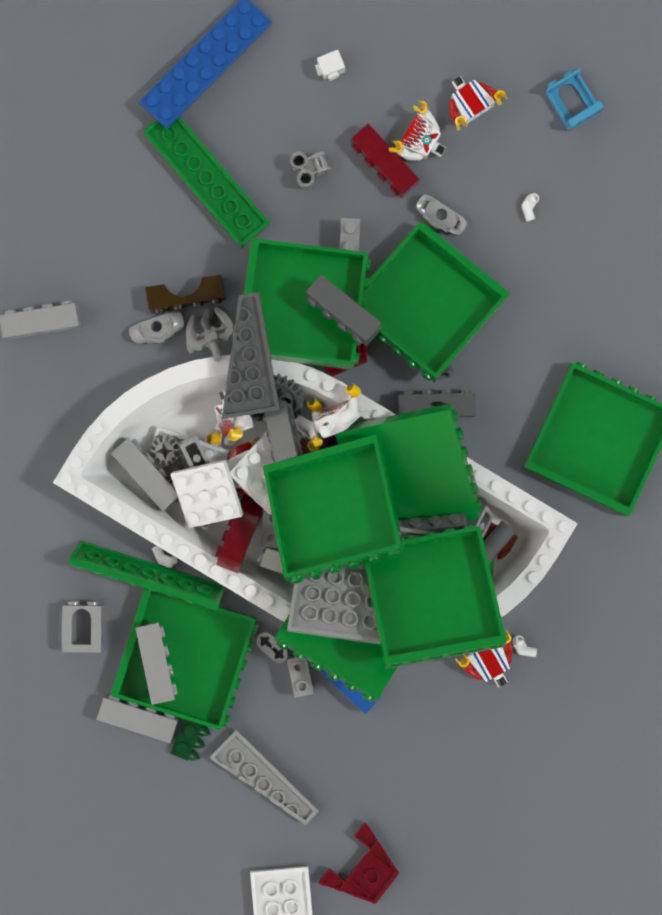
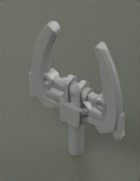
M215 307V314L223 322L220 328L211 327V330L204 329L205 332H202V334L195 333L196 317L191 315L186 327V345L189 354L193 353L194 350L200 351L203 347H209L214 361L219 362L222 359L219 347H221L220 343L222 341H230L233 338L235 325L226 312Z

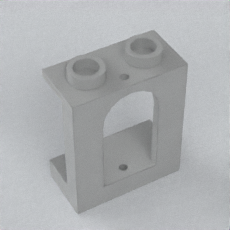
M68 601V605L62 606V652L101 653L103 651L102 608H104V605H99V601H87V605H79V601ZM78 609H85L91 615V643H72V617Z

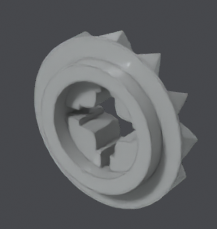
M170 435L157 437L151 444L150 452L153 459L158 464L166 466L174 464L181 455V450L177 444L179 442ZM164 445L167 449L173 450L168 452L167 456H165L164 452L159 451L164 448Z

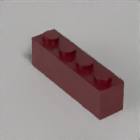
M369 123L351 138L352 149L357 154L361 153L365 157L364 162L370 168L374 167L376 169L379 179L382 182L386 181L391 186L389 189L395 196L399 195L403 198L419 183L420 179L395 152L389 151L391 147Z
M243 495L242 499L239 500L243 511L242 517L229 519L228 526H230L229 531H224L221 540L224 542L223 546H218L215 557H218L217 566L239 573L263 512V508L247 495Z

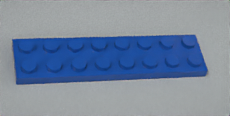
M240 0L139 101V104L161 125L168 129L269 28L272 21L250 0Z

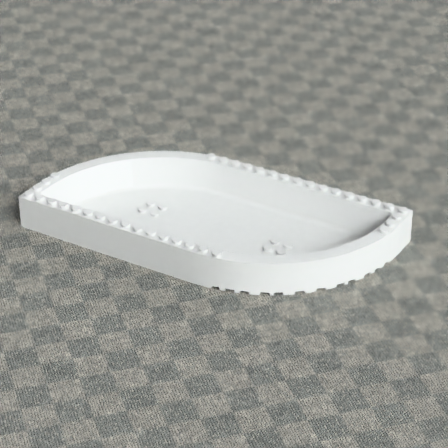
M221 355L222 359L219 362L214 361L213 357L193 360L168 368L145 379L121 395L88 427L53 483L285 622L290 614L294 584L289 583L284 578L283 572L282 574H277L259 568V562H256L259 551H263L264 548L279 552L278 548L261 547L264 509L239 573L216 565L218 557H215L218 546H223L224 542L221 540L224 531H229L230 526H228L229 520L211 523L210 528L206 530L200 526L188 528L187 522L184 521V513L180 502H174L165 511H162L111 454L127 438L132 440L135 438L142 445V452L145 455L149 453L152 456L150 452L151 443L157 426L189 437L196 435L199 440L206 442L209 433L215 434L214 429L218 422L215 406L222 404L219 392L226 390L230 355ZM272 360L275 377L278 373H280V378L288 376V381L294 379V385L299 384V389L303 390V395L305 396L304 406L301 409V414H297V418L303 416L307 420L312 421L311 414L313 412L306 404L310 401L313 405L315 402L314 398L322 405L319 412L351 398L345 391L346 384L319 370L300 363ZM361 393L357 397L358 411L361 416L354 423L396 415ZM257 416L252 418L255 427L242 431L243 435L240 439L233 441L228 439V435L222 436L220 434L221 442L216 446L230 450L231 453L236 446L246 442L251 443L255 437L261 438L265 432H268V428L263 420L258 421L259 417ZM166 449L159 450L161 452H164L165 456H167L168 452H171ZM180 455L178 461L185 469L189 468L184 456ZM467 457L468 464H471L473 468L472 480L477 483L478 487L477 499L481 500L483 505H487L494 515L483 537V541L501 521L508 524L516 532L494 558L492 580L500 614L503 617L525 599L544 578L578 523ZM156 461L153 463L158 469L160 467L163 469L166 466L158 464ZM237 492L238 498L241 500L243 494Z

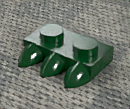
M184 719L170 754L186 761L199 760L200 756L193 748L200 749L206 746L204 741L198 736H208L211 734L210 730L205 725Z

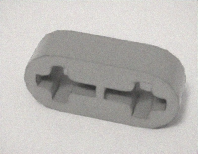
M269 632L260 633L256 640L258 647L277 663L284 662L288 657V651L284 650L283 658H276V652L272 650L273 647L277 650L282 648L276 644L275 637ZM262 636L270 638L271 648L267 644L261 645L262 640L260 638Z

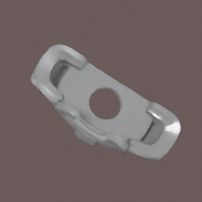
M423 194L418 199L416 208L430 224V227L455 235H461L464 232L468 222L462 216L427 194ZM439 209L447 211L446 219L439 220L436 217Z
M172 312L139 322L129 328L130 337L137 344L146 342L147 344L164 343L167 339L173 337L174 333L183 329V317L180 312ZM154 322H160L162 328L160 331L154 332L151 329V325Z

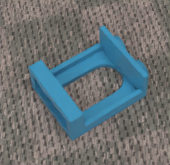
M580 68L576 71L573 69L568 71L560 81L556 79L550 82L545 92L568 131L600 113L604 108L601 101L597 102L583 81L580 76ZM565 84L572 85L587 106V109L574 117H571L558 95L560 87Z

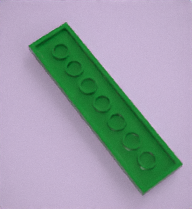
M180 117L168 129L156 120L143 131V134L241 248L270 225L267 218Z
M81 540L70 556L68 563L78 569H86L98 575L109 576L114 580H122L133 586H141L153 592L164 593L169 597H177L188 603H196L208 609H218L226 588L222 584Z

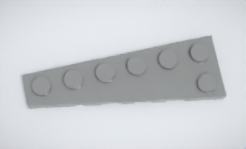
M237 729L209 757L221 767L233 773L241 781L253 787L254 790L270 799L274 804L283 808L284 811L304 825L319 812V809Z

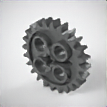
M278 373L275 377L279 402L286 401L292 405L296 419L297 414H301V409L304 406L305 396L303 395V390L299 389V384L294 385V379L288 381V376L280 378V373ZM264 412L252 414V418L258 416V421L260 422L263 420Z

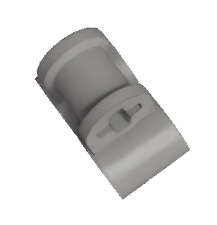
M298 151L292 154L290 158L291 168L295 172H299L297 181L300 188L304 190L311 189L315 182L314 177L326 174L332 170L326 162L324 151L313 154L308 158L303 152ZM301 158L304 160V163L301 166H296L294 160ZM309 176L311 181L305 184L301 182V178Z

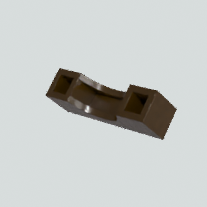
M221 274L202 277L198 289L187 296H177L171 293L164 284L145 287L148 308L154 314L166 313L165 310L167 309L181 311L184 310L185 306L191 305L192 308L202 307L203 303L208 302L211 305L221 304L222 300H226Z

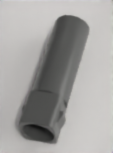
M503 521L484 540L489 563L516 533Z

